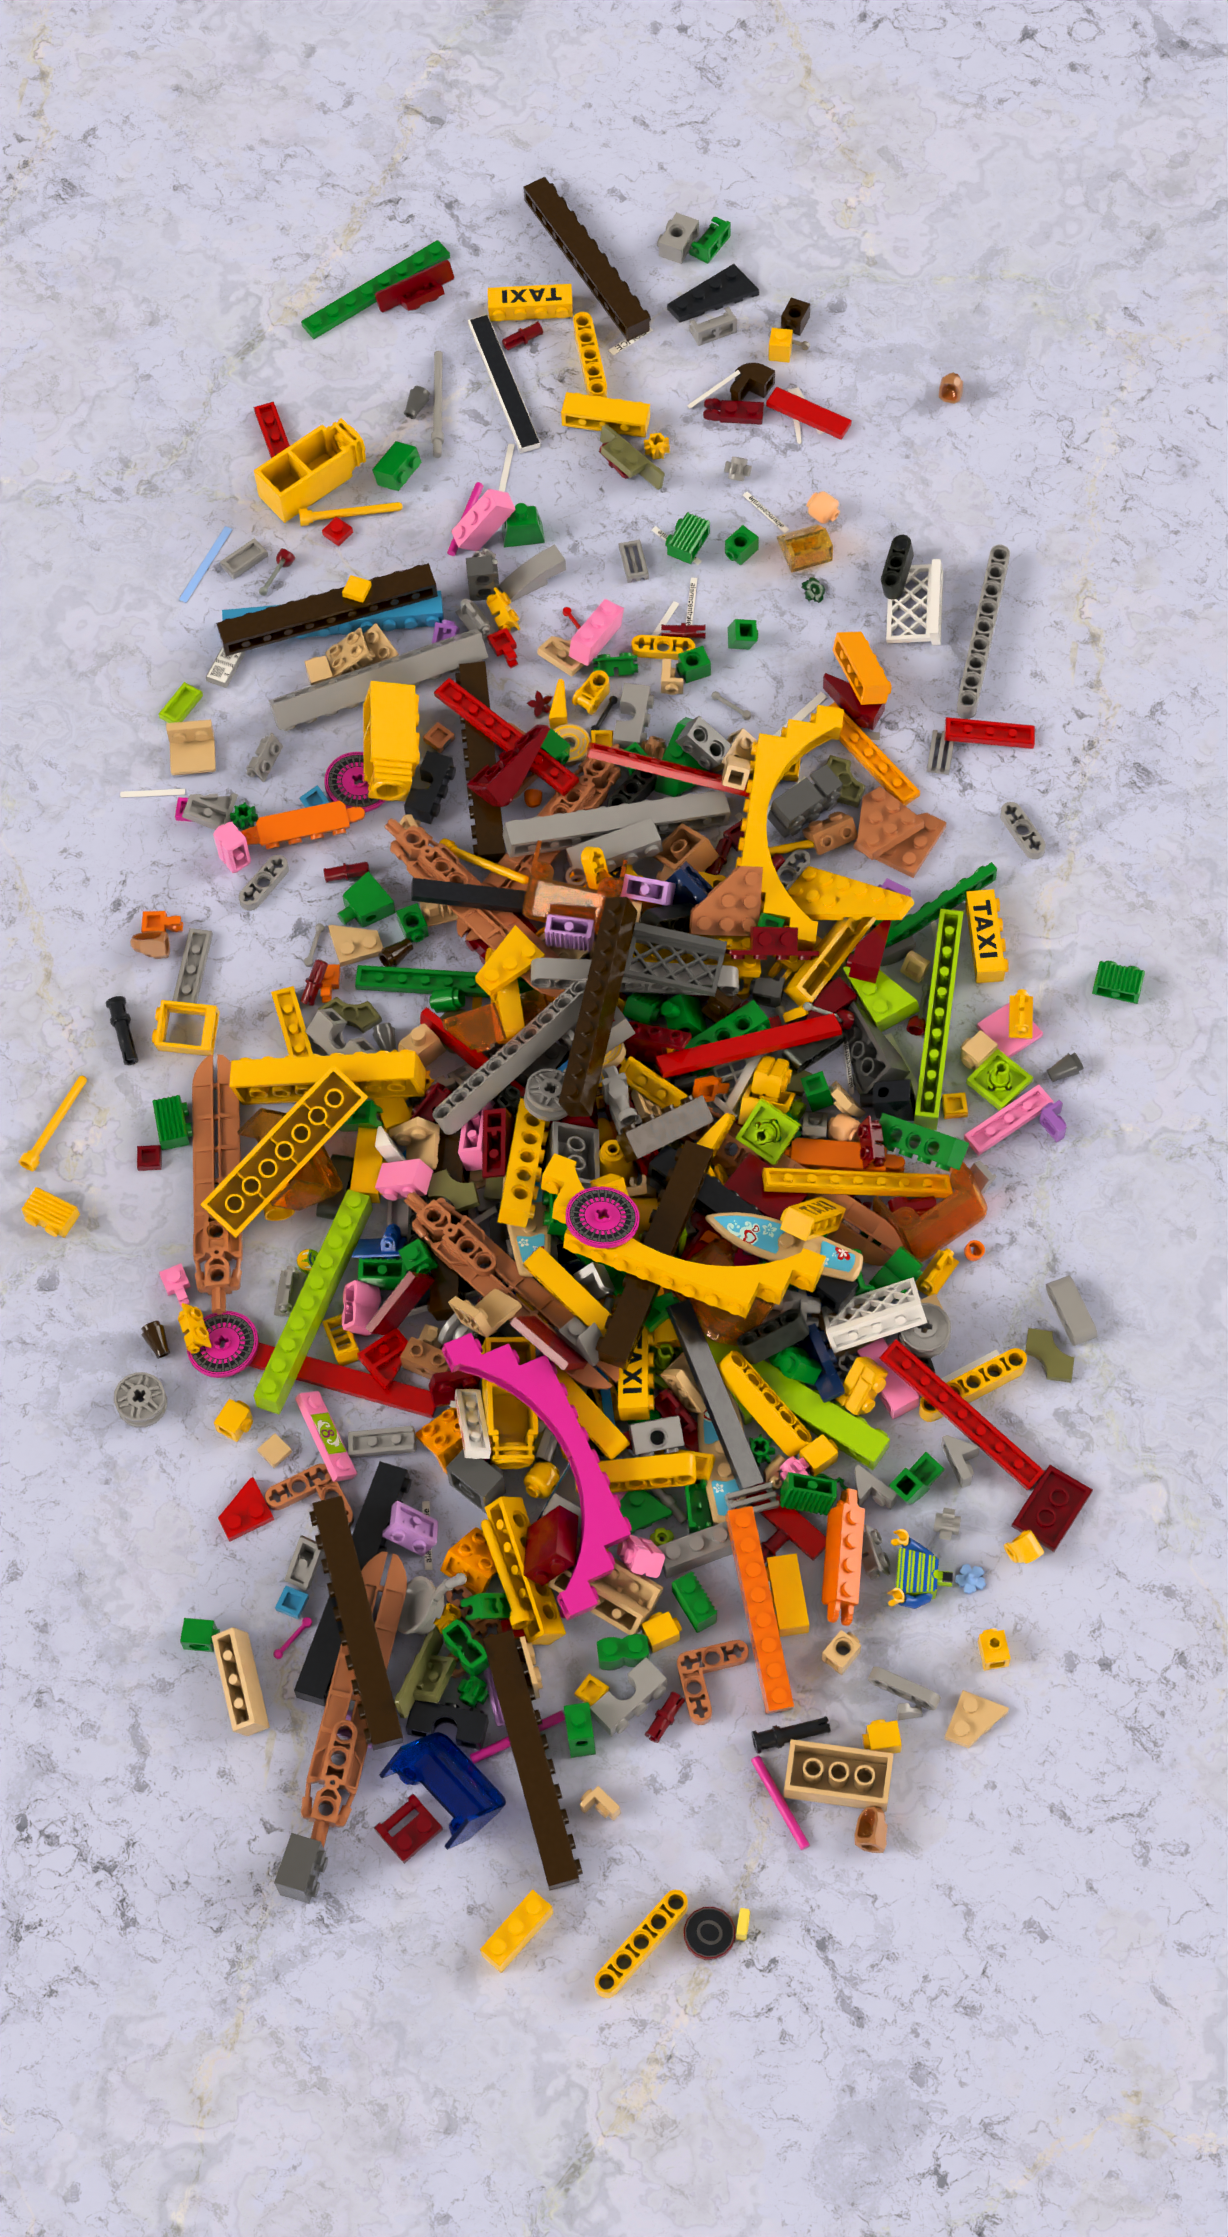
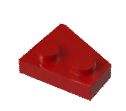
M397 1328L357 1353L360 1362L385 1391L389 1389L402 1366L400 1357L408 1343V1340Z

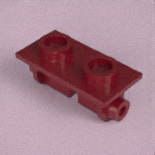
M439 1082L431 1085L426 1091L424 1101L421 1104H417L412 1110L410 1120L420 1117L434 1123L436 1120L433 1118V1109L453 1092L448 1088L444 1089L445 1085Z
M868 1116L857 1129V1135L860 1138V1158L863 1162V1169H866L871 1163L875 1167H882L886 1161L884 1145L876 1144L883 1142L882 1125L879 1124L878 1120L871 1121V1116Z
M666 1388L654 1398V1407L663 1418L679 1416L683 1439L697 1429V1422L670 1388Z

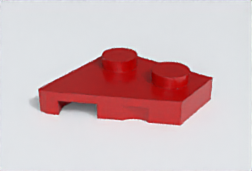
M252 1477L218 1519L229 1542L273 1521L274 1517L254 1477Z

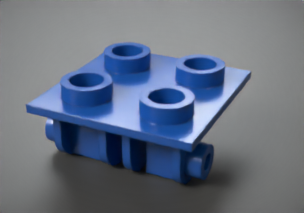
M390 1224L387 1226L383 1238L359 1239L352 1258H362L363 1260L365 1258L368 1260L370 1258L373 1259L374 1257L395 1259L400 1256L398 1250L405 1246L407 1237L401 1238L400 1227L397 1224Z

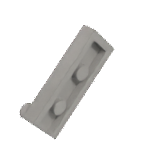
M413 1426L348 1432V1455L350 1458L415 1452L417 1450L415 1428Z

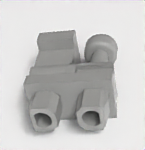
M615 1065L604 1068L602 1070L604 1077L602 1079L603 1100L606 1106L609 1105V1111L618 1134L623 1133L621 1128L634 1122L638 1126L642 1124L640 1115H637L636 1110L629 1106V1092L625 1073L619 1074Z
M798 1290V1292L787 1291L780 1305L766 1302L757 1297L754 1328L789 1309L796 1308L801 1311L807 1326L815 1323L818 1329V1318L807 1317V1313H820V1298L807 1296L806 1290Z

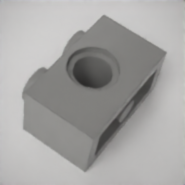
M676 212L673 219L668 221L664 234H661L658 238L659 256L682 264L692 247V242H695L699 235V220Z
M679 1416L628 1424L633 1454H639L640 1457L655 1456L654 1451L663 1449L664 1454L679 1451V1446H684ZM656 1430L660 1431L663 1436L662 1441L657 1445L653 1444L650 1440L651 1433Z

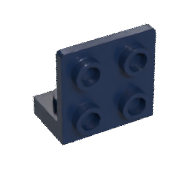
M687 861L665 881L676 884L672 905L690 902L696 906L714 889Z

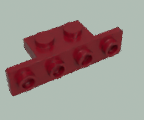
M444 260L376 292L375 298L379 310L385 312L401 305L407 311L420 308L422 304L436 301L445 294L441 285L455 278L450 262Z
M751 927L750 949H726L725 954L731 955V959H745V955H753V959L767 960V955H776V960H790V956H798V960H812V956H819V951L797 950L798 927Z
M628 1021L635 1034L623 1042L626 1049L624 1058L631 1056L638 1061L656 1064V1056L667 1054L666 1048L683 1050L692 1038L691 1033Z

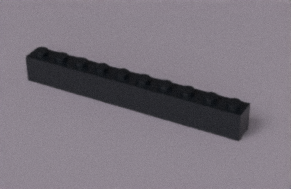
M666 1145L649 1162L647 1173L649 1177L665 1189L668 1185V1182H666L667 1174L670 1168H675L677 1163L675 1156L678 1149H673L669 1145ZM708 1174L693 1207L695 1211L704 1217L710 1214L727 1212L751 1213L765 1216L759 1212L755 1205L748 1204L740 1198L737 1192L729 1190L721 1184L719 1179ZM761 1258V1259L764 1260L766 1263L772 1262V1261L766 1260V1259H764V1258ZM821 1275L813 1293L807 1290L806 1292L813 1297H819L823 1305L838 1315L855 1296L858 1283L856 1281L851 1282Z
M379 1461L352 1534L361 1571L374 1556L387 1550V1547H385L387 1539L382 1537V1532L390 1525L392 1505L397 1500L403 1503L401 1500L404 1493H408L410 1490L412 1479H409L407 1469ZM330 1596L294 1689L296 1698L324 1707L341 1646L339 1631H343L341 1621L336 1622L333 1607L337 1606L335 1597L330 1598Z

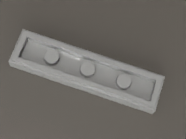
M189 928L172 1001L197 1004L212 941V931Z

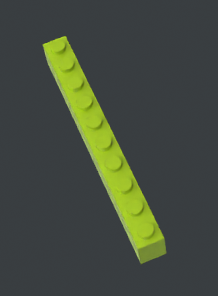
M940 909L914 1124L931 1130H937L963 919V911Z
M347 1190L253 1396L257 1408L280 1415L373 1208L370 1196Z
M696 1315L716 1364L733 1350L741 1353L736 1339L731 1340L727 1338L719 1328L706 1325ZM764 1360L751 1364L807 1430L818 1437L824 1434L827 1439H832L836 1443L839 1450L871 1470L875 1469L890 1444V1438H888V1435L883 1430L870 1427L862 1417L846 1412L845 1407L837 1402L834 1404L830 1401L824 1403L818 1390H811L805 1386L804 1382L785 1377L779 1367H775Z

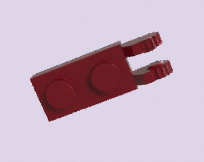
M708 398L704 401V407L707 410L703 412V418L709 421L757 425L763 423L764 402L720 401L717 398Z

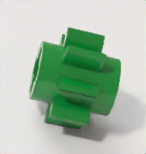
M246 802L239 806L235 805V813H230L232 823L242 831L254 827V822H257L259 819L255 806L249 807L246 805Z
M762 1434L756 1439L750 1437V1449L758 1467L764 1462L770 1464L771 1458L769 1455L775 1454V1448L770 1447L772 1439L766 1440L762 1438Z
M471 1676L468 1681L462 1678L457 1687L458 1693L461 1694L458 1699L472 1708H475L477 1703L484 1705L489 1696L488 1691L485 1690L487 1684L475 1676Z

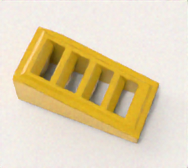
M558 679L549 714V724L552 730L560 725L568 724L563 679Z
M725 1113L696 1144L713 1149L714 1158L736 1117L733 1114Z
M342 1314L322 1321L338 1364L345 1366L358 1361L357 1353L360 1351L353 1333L343 1330L342 1327L330 1331V1329L342 1325Z

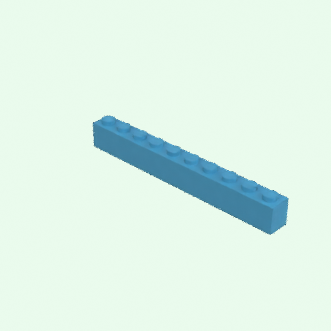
M437 591L438 597L293 638L325 637L336 634L348 635L358 628H361L362 632L365 633L375 623H377L381 630L385 631L427 626L435 627V622L442 623V620H444L441 591ZM278 605L222 610V621Z

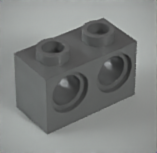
M492 556L466 558L470 600H487L489 595H495L494 588L496 587L500 590L498 567L497 564H493Z
M700 716L689 721L675 741L681 746L683 751L689 753L698 761L701 767L706 768L708 771L720 765L732 746Z

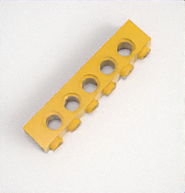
M520 1098L497 1222L526 1228L528 1218L533 1219L536 1205L531 1203L532 1200L536 1201L539 1186H535V1182L540 1181L542 1168H538V1163H543L545 1150L541 1149V1145H546L548 1132L544 1131V1127L549 1128L550 1121L540 1120L531 1115L525 1107L523 1098Z
M500 1496L487 1505L485 1510L520 1606L525 1611H528L532 1621L529 1626L523 1628L527 1642H531L532 1645H550L564 1636L566 1632L552 1589L548 1587L549 1582L541 1586L523 1576L527 1527L531 1525L522 1497Z

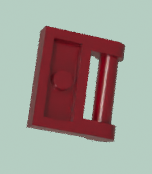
M413 1793L407 1798L408 1801L382 1824L378 1823L374 1827L376 1833L404 1864L443 1830L441 1824ZM415 1809L419 1814L392 1837L388 1832Z

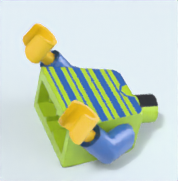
M899 1529L893 1532L899 1536V1539H892L891 1544L893 1546L901 1545L902 1548H899L896 1588L887 1592L888 1595L890 1594L894 1597V1599L888 1602L889 1606L892 1607L899 1604L903 1607L917 1609L929 1603L931 1599L936 1598L937 1586L952 1587L953 1572L938 1571V1557L934 1556L923 1545L910 1538L906 1530Z

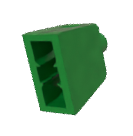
M524 503L516 504V510L502 524L504 548L545 543L543 524L536 506H527Z
M368 871L343 894L345 909L338 912L337 915L344 925L355 918L361 927H366L393 915L396 911L394 901Z
M681 993L663 1002L661 1012L665 1015L668 1029L691 1033L692 1038L707 1029L704 1015L701 1013L702 1007L699 998Z
M589 1702L565 1705L564 1713L570 1757L595 1755L596 1750ZM579 1741H587L585 1744H576Z

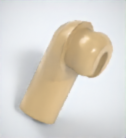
M779 1454L763 1471L765 1483L772 1482L773 1490H777L782 1486L779 1471L781 1470V1465L786 1460Z

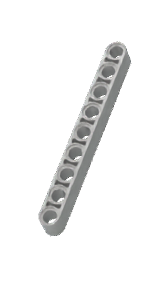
M1004 545L992 547L988 559L958 695L957 713L964 719L973 718L978 708L1009 565L1010 551Z
M563 958L533 959L531 961L530 983L535 988L566 990L576 980L588 978L591 960ZM636 962L630 966V970L640 972L644 970V967L640 962ZM646 962V963H647L648 966L650 967V966H652L653 964H655V963H657V962ZM666 963L672 972L681 967L679 963ZM699 964L689 968L695 977L704 972ZM706 965V966L708 967V969H711V968H713V967H715V966H717V965ZM722 965L717 986L726 996H733L739 992V970L737 967ZM662 966L653 970V973L658 977L667 975ZM685 971L676 975V978L681 982L690 980ZM708 976L699 980L702 986L712 988L713 983ZM623 977L620 992L705 995Z
M580 978L572 983L434 1109L433 1118L445 1134L451 1135L461 1129L577 1023L587 978Z

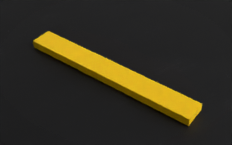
M763 1168L762 1171L764 1190L767 1192L901 1197L934 1196L935 1198H951L953 1194L950 1177L945 1174Z

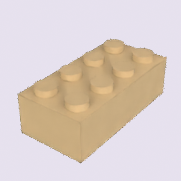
M791 1739L784 1798L861 1809L877 1806L882 1808L883 1812H886L894 1753Z

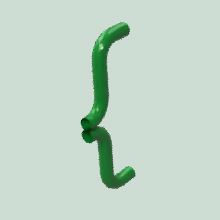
M820 1473L815 1476L819 1478L823 1477L825 1479L837 1481V1483L840 1481L841 1488H843L844 1490L848 1489V1487L844 1485L845 1480L841 1479L840 1477H838L837 1479H832L831 1477L823 1473Z

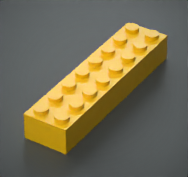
M408 1049L400 1050V1052L378 1051L377 1053L370 1054L365 1052H355L350 1055L332 1053L330 1056L310 1054L308 1057H297L294 1055H288L285 1058L266 1056L262 1059L244 1057L239 1060H231L229 1087L242 1105L298 1102L334 1064L368 1096L367 1099L425 1096L426 1069L417 1053Z
M333 1064L200 1206L236 1238L364 1103L368 1096Z

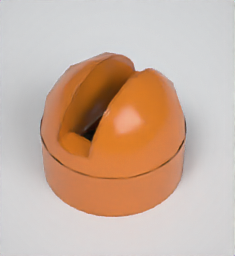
M538 789L526 790L524 792L526 805L531 808L538 807L542 802V791Z
M977 1240L968 1242L964 1249V1255L970 1261L979 1260L985 1253L984 1245Z

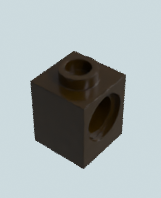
M791 297L781 315V329L793 330V334L800 336L810 318V303Z

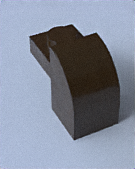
M746 363L738 367L735 372L739 370L740 374L735 377V381L730 387L731 400L742 401L749 391L765 398L775 384V370L760 363Z
M717 988L715 997H709L707 1004L701 1009V1013L716 1024L735 1012L741 1005L742 999L737 995L726 996Z

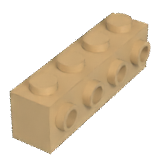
M232 1627L213 1635L212 1641L233 1732L250 1736L270 1728L248 1633Z

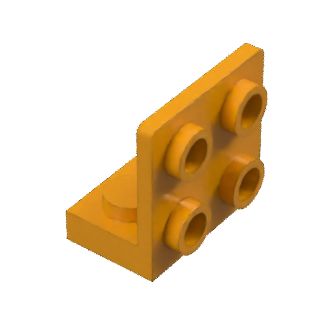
M452 1407L442 1412L441 1415L415 1433L416 1438L435 1455L446 1474L448 1464L463 1449L457 1408Z
M477 1527L472 1529L448 1550L440 1569L441 1572L450 1578L458 1573L465 1574L467 1581L463 1586L473 1595L486 1593L491 1578L497 1573L484 1533Z

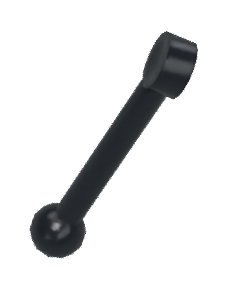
M616 696L609 698L608 706L597 724L591 727V730H600L599 727L608 712L618 701Z

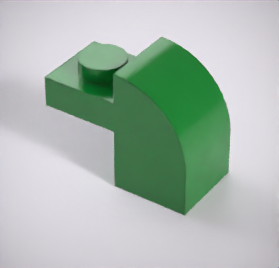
M925 1452L910 1469L905 1467L889 1486L906 1503L913 1504L930 1490L929 1487L945 1469L931 1455Z

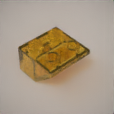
M818 524L777 536L778 543L791 573L827 563L833 559V544L826 528Z

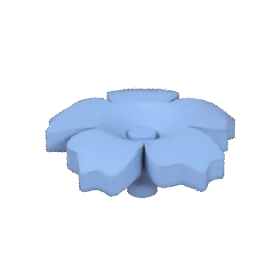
M969 1564L962 1565L961 1575L955 1576V1582L959 1587H964V1593L971 1594L976 1592V1588L982 1590L986 1586L985 1578L982 1577L984 1575L982 1567L974 1566L971 1569Z

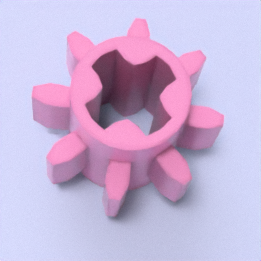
M792 1456L781 1465L780 1469L783 1472L780 1473V1478L784 1482L788 1472L810 1476L808 1473L810 1465L803 1457L798 1460Z

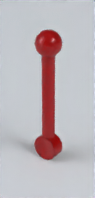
M564 607L563 615L568 616L579 630L581 626L571 614V608Z

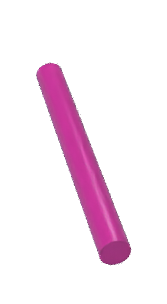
M476 482L461 519L478 501L484 487L482 483ZM454 537L447 551L451 556H455L458 550Z
M562 1710L542 1719V1725H538L539 1731L541 1732L564 1721L565 1716ZM507 1736L470 1754L472 1763L480 1762L510 1747L509 1737Z
M760 1755L751 1759V1762L801 1850L810 1846L808 1840Z

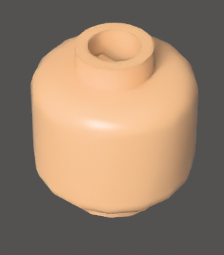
M825 491L815 492L806 505L808 507V514L822 524H826L829 521L833 522L840 513L838 510V500Z
M838 1114L828 1121V1138L835 1141L860 1142L857 1129L861 1123L847 1114Z

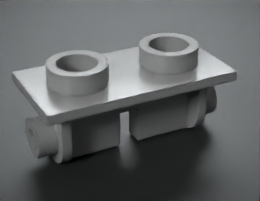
M467 598L461 601V609L455 611V613L468 631L473 629L479 630L483 641L487 639L488 635L496 632L475 602Z
M273 733L261 739L255 752L258 757H252L249 765L246 767V774L248 776L254 777L258 775L262 782H265L283 748Z
M287 1266L286 1270H281L274 1310L275 1316L289 1317L303 1288L305 1273L296 1271L297 1268L295 1266Z
M864 1525L866 1532L863 1531L862 1555L868 1552L869 1556L861 1560L866 1575L870 1576V1579L880 1577V1572L889 1576L888 1567L890 1566V1561L886 1553L882 1552L880 1546L882 1538L877 1529Z

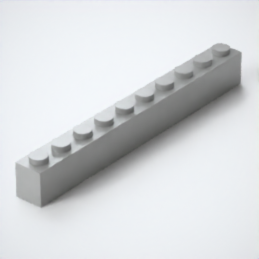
M473 629L268 700L276 726L280 730L288 731L294 729L296 724L302 722L306 724L312 723L319 716H332L338 713L339 709L357 707L359 702L365 701L371 681L418 686L422 680L428 678L429 680L438 679L442 676V673L448 671L450 673L458 672L459 664L483 662V659L488 658L481 632Z
M710 790L706 793L665 797L659 800H644L632 804L623 803L611 807L602 806L597 809L578 810L564 814L556 813L544 817L535 816L524 820L515 819L505 822L503 839L509 858L564 850L649 818L653 819L659 835L672 833L682 823L693 830L724 826L728 824L731 811L724 791Z

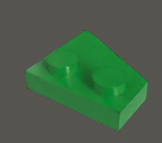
M645 1490L628 1491L620 1500L621 1508L619 1510L622 1516H626L631 1524V1535L639 1529L652 1526V1523L663 1518L668 1519L673 1515L669 1508Z

